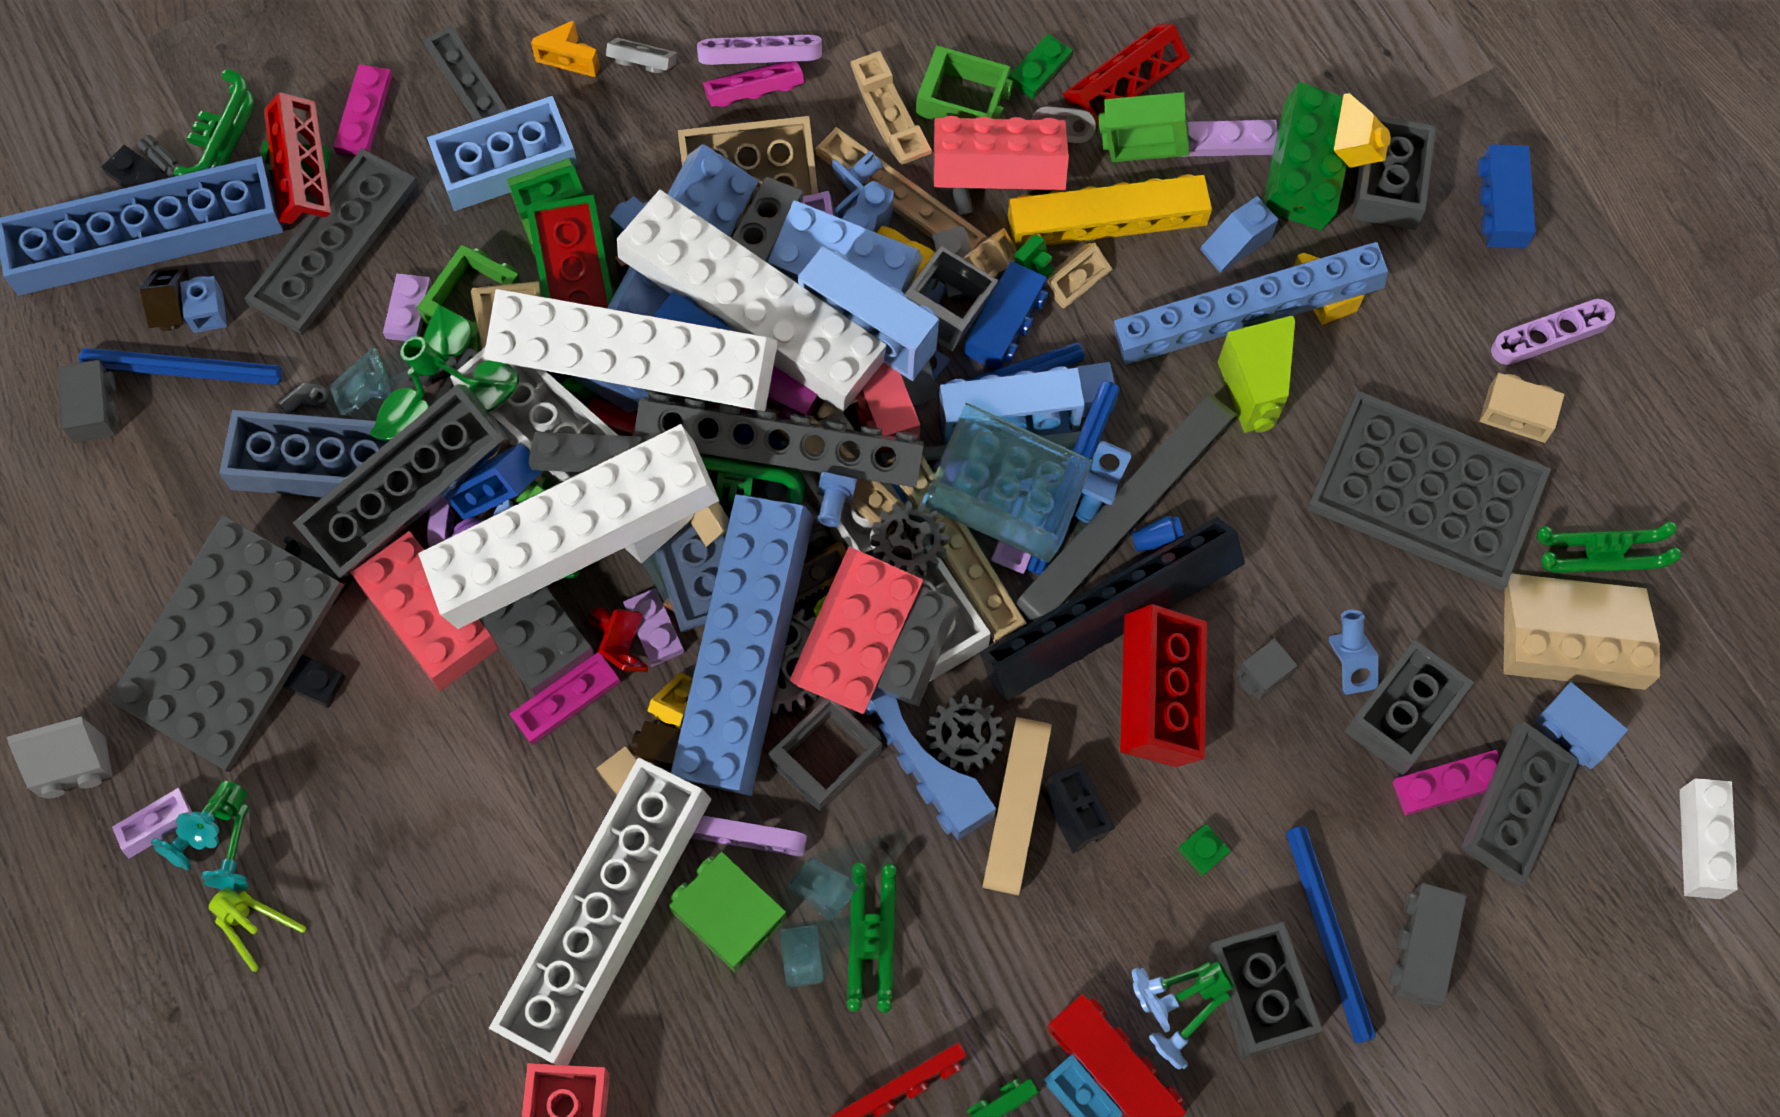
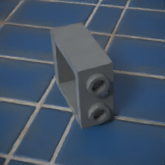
M940 246L906 291L905 295L907 299L918 306H927L936 314V317L939 318L937 343L953 352L987 304L998 280L962 259L957 254ZM934 276L975 300L963 319L922 295V292Z
M826 698L768 753L769 764L820 813L881 754L882 743L879 741L881 736L870 724L866 723L863 726L854 717L856 714L854 710ZM831 717L865 751L825 789L790 755Z

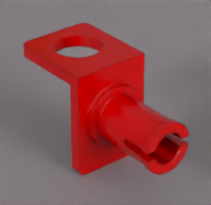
M602 606L595 608L590 615L599 620V622L593 618H588V624L604 635L598 653L621 670L647 672L649 666L629 652L643 614L639 611L615 609L613 614H611Z

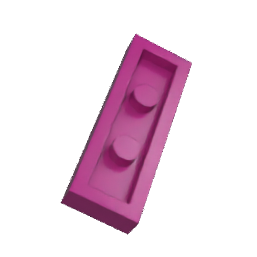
M792 61L703 82V86L711 107H726L733 104L736 100L744 98L757 99L763 97L765 93L776 90H792L796 85L804 83V77L797 61Z
M358 65L333 146L337 154L356 156L361 148L370 152L393 77L390 69Z
M597 652L511 712L510 716L530 744L533 745L621 682L603 656Z
M1497 750L1395 778L1392 783L1404 815L1407 816L1485 793L1500 760Z

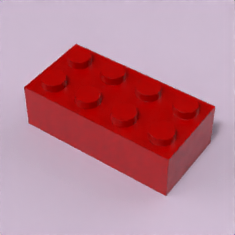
M1153 604L1124 615L1120 753L1172 767H1179L1205 759L1207 621Z

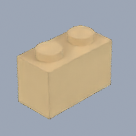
M1498 373L1489 386L1479 422L1545 443L1555 430L1565 394L1557 392L1547 385H1535L1523 381L1516 375Z

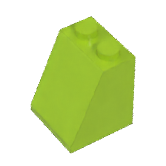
M1293 315L1227 333L1218 359V365L1244 433L1254 430L1257 433L1272 429L1277 424L1287 401L1295 329Z

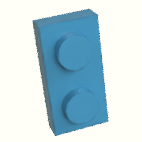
M1070 1055L1043 1080V1083L1073 1117H1121L1123 1115L1122 1111L1073 1055Z

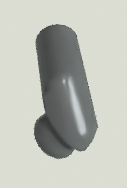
M953 188L952 194L957 213L960 217L974 213L969 190L976 188Z
M302 383L277 404L286 414H292L302 405L323 406L329 401L330 395L328 389L323 385Z

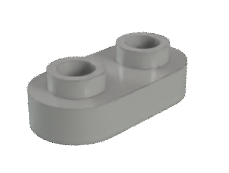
M1043 106L1037 109L1031 120H1042L1043 117L1049 116L1057 120H1065L1067 142H1086L1094 135L1096 129L1093 116L1088 111L1082 109ZM1076 120H1083L1085 122L1083 131L1077 132L1073 129V123Z

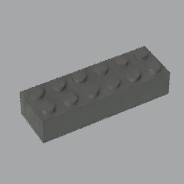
M456 384L295 520L293 524L339 578L352 575L351 571L378 553L512 439L467 385Z

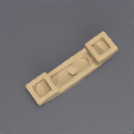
M878 51L851 61V68L867 108L885 143L901 165L932 154V149L920 126H915L893 84V75L882 53Z

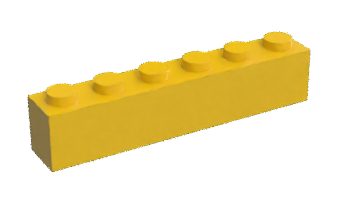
M1185 174L1173 179L1161 180L1153 178L1141 183L1129 184L1121 182L1113 186L1101 188L1088 186L1076 191L1064 192L1056 190L1048 194L1036 196L1023 194L1009 199L1007 216L1012 241L1016 248L1020 249L1034 234L1044 238L1047 246L1207 226L1212 206L1205 176Z

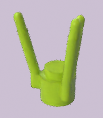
M226 887L213 897L209 904V910L217 916L215 923L224 930L253 972H257L259 967L232 928V926L241 924L251 934L257 933L258 929L246 918L250 911L248 906L301 933L306 931L304 925L253 899L245 891L238 894L232 888Z

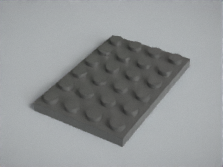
M1357 390L1307 510L1503 591L1507 587L1551 469Z
M222 515L108 701L221 769L231 772L344 584Z

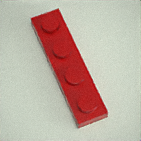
M957 1043L830 1117H869L873 1114L875 1117H883L897 1108L894 1102L908 1095L909 1099L912 1100L929 1090L930 1088L927 1083L938 1076H941L942 1080L945 1081L962 1071L963 1068L960 1064L965 1061L966 1054L960 1043Z

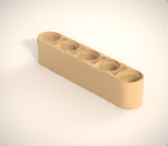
M1016 717L982 888L1019 896L1052 724Z

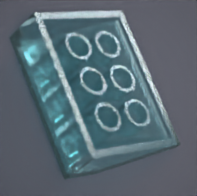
M966 402L929 482L921 504L923 503L925 507L933 511H937L944 516L1049 563L1063 543L1093 460Z

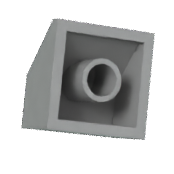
M82 716L7 737L8 745L27 788L39 797L46 799L56 798L64 795L65 790L76 787L92 788L102 783L101 780L113 777L106 737Z

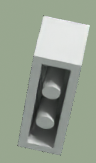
M1695 778L1680 789L1684 896L1722 899L1738 890L1732 781Z

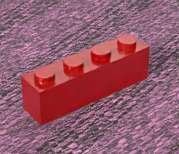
M1082 994L1048 1024L1046 1030L1068 1056L1073 1055L1122 1111L1123 1115L1121 1117H1182L1187 1113L1182 1108L1184 1104L1182 1097L1171 1086L1165 1088L1155 1077L1158 1075L1155 1066L1145 1056L1139 1058L1130 1048L1133 1044L1130 1038L1121 1028H1112L1104 1018L1107 1015L1106 1011L1094 998L1088 1000Z

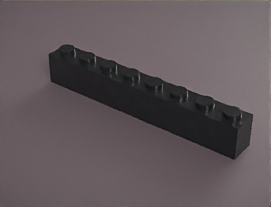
M1216 517L982 650L979 653L991 685L1007 701L1021 695L1027 689L1052 677L1060 670L1083 659L1088 654L1123 635L1125 614L1151 604L1170 609L1185 598L1201 591L1206 586L1245 565L1237 531L1219 517Z

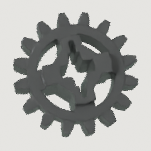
M907 501L905 509L902 510L895 503L892 505L891 515L882 511L880 513L882 523L874 522L873 524L875 535H872L870 545L876 547L873 550V557L876 559L883 557L882 561L912 575L914 571H918L922 577H925L927 566L936 570L939 566L937 557L945 558L947 549L943 546L948 545L949 536L942 534L945 531L946 524L945 522L936 523L937 511L926 514L925 504L923 503L917 510L913 509L911 501ZM894 526L895 534L890 535L889 539L885 540L887 532ZM904 533L906 537L910 539V541H915V548L914 545L911 544L908 539L903 540ZM933 540L931 550L925 555L924 547L930 545V541Z
M963 695L962 703L957 704L953 698H949L948 709L939 705L936 709L939 718L930 717L929 726L934 729L928 730L926 734L927 740L935 741L929 745V752L940 753L937 761L941 764L948 761L950 763L949 768L954 771L957 766L962 767L964 775H968L969 769L972 766L979 773L983 772L984 761L993 765L996 758L992 752H1002L1003 745L998 741L1005 738V731L997 729L1002 725V717L992 718L994 706L990 705L983 709L981 707L982 698L978 697L975 703L971 704L967 695ZM959 714H970L972 716H960ZM943 726L946 727V731L950 734L946 744H944L941 734ZM985 726H987L990 734L988 744L985 743L986 739L981 736ZM960 731L964 734L968 731L972 732V738L970 739L967 736L963 739L959 738ZM959 754H971L972 756H959Z

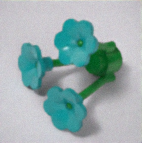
M230 781L221 782L217 791L211 796L201 812L181 813L176 818L178 825L176 829L177 836L171 843L153 838L151 844L155 846V851L176 867H182L189 871L192 866L188 858L183 854L187 846L190 844V846L199 850L205 846L215 848L219 843L217 836L219 828L214 823L213 816L223 820H230L232 816H235L226 859L222 860L220 870L205 871L202 873L201 878L204 880V885L222 890L230 887L234 891L247 890L249 885L246 882L247 878L243 875L235 874L237 862L234 861L243 821L250 809L249 806L244 804L247 792L236 783Z

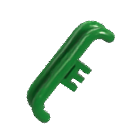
M231 69L223 70L222 79L231 83L229 86L231 97L221 116L205 111L199 112L197 119L200 122H194L192 130L196 133L190 132L186 140L193 145L205 148L200 161L195 166H178L174 169V176L228 164L255 104L253 95L248 90L246 80L240 73Z
M699 453L706 470L718 472L715 491L721 501L724 497L725 487L730 488L728 502L734 503L735 494L738 495V490H744L743 496L752 497L754 478L786 485L789 489V502L792 504L801 505L806 496L805 478L796 468Z
M1670 521L1654 529L1552 533L1550 527L1543 526L1539 528L1536 536L1542 545L1549 547L1585 546L1587 558L1557 559L1554 553H1545L1541 558V566L1547 571L1556 573L1659 569L1676 563L1682 556L1681 550L1675 547L1658 555L1624 556L1632 544L1655 543L1674 535L1677 531V526Z
M857 862L852 867L847 1008L851 1012H857L861 1009L863 960L874 959L878 960L877 1008L881 1013H888L892 1009L896 867L891 863H887L882 867L880 915H865L867 868L864 863Z

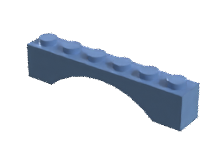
M879 679L865 713L868 716L874 714L880 723L877 729L887 745L893 743L900 753L897 756V760L907 775L910 773L914 774L920 783L916 786L920 796L926 804L932 802L940 813L936 818L947 835L953 833L958 841L993 819L996 808L978 781L939 763L921 747L911 735L904 722L897 699L886 695L877 687L880 682Z

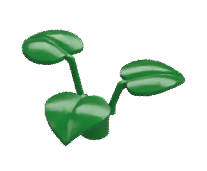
M438 305L428 324L424 338L415 336L408 339L400 351L401 357L411 366L408 374L413 378L417 391L412 388H401L391 393L382 404L375 425L369 434L374 438L390 441L430 407L427 402L421 400L425 395V391L419 375H434L441 367L465 384L470 385L469 389L488 412L501 406L515 392L516 386L519 384V375L507 363L488 360L477 366L472 379L445 363L449 360V356H457L466 349L472 337V328L469 322L462 316Z

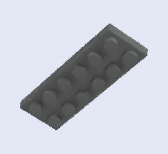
M361 148L328 191L331 214L327 218L311 214L308 216L244 298L246 303L303 335L418 185L416 177Z

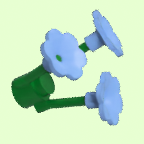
M1208 961L1196 969L1166 979L1158 977L1149 980L1145 969L1135 968L1132 970L1134 992L1140 1000L1143 1010L1145 1012H1153L1165 1033L1170 1031L1168 1012L1178 1008V1003L1200 992L1205 1000L1210 997L1213 998L1181 1032L1177 1031L1170 1039H1167L1159 1032L1156 1034L1152 1033L1149 1036L1151 1042L1156 1046L1158 1053L1179 1070L1181 1068L1185 1069L1188 1066L1187 1061L1180 1052L1188 1043L1187 1038L1219 1005L1231 999L1228 991L1234 988V984L1219 961L1213 964ZM1196 978L1194 979V985L1176 995L1170 993L1161 999L1156 997V994L1166 991L1169 986Z

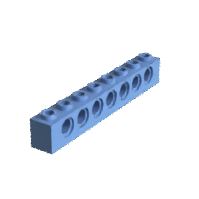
M1374 242L1114 320L1115 337L1124 365H1129L1226 336L1230 331L1300 314L1384 289L1388 269L1378 243Z

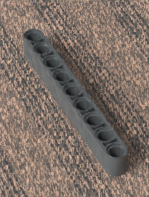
M1207 395L1116 493L1113 504H1106L1027 588L1015 604L1020 613L1033 622L1072 600L1132 535L1131 532L1136 531L1227 432L1238 414L1214 395Z

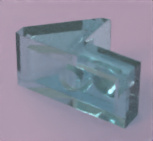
M371 348L329 385L339 413L351 416L370 398L386 400L391 394L389 377L378 350Z
M810 858L787 885L794 893L829 921H832L851 899V895L858 888L850 878L813 858Z
M817 925L780 929L787 987L822 983L824 977Z

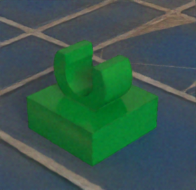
M1036 234L1013 255L1015 263L1047 278L1055 270L1053 266L1048 264L1052 260V256L1047 252L1045 239Z

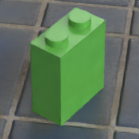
M721 851L716 858L710 856L697 869L699 875L689 885L685 882L675 890L670 898L673 902L669 907L672 914L736 974L787 920L786 911Z

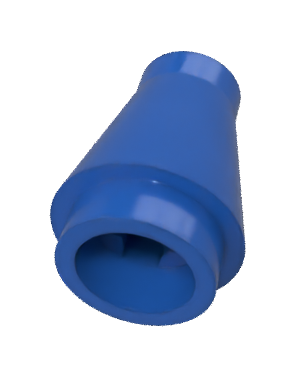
M1169 515L1138 531L1131 532L1136 552L1160 550L1184 536L1179 517L1170 518Z

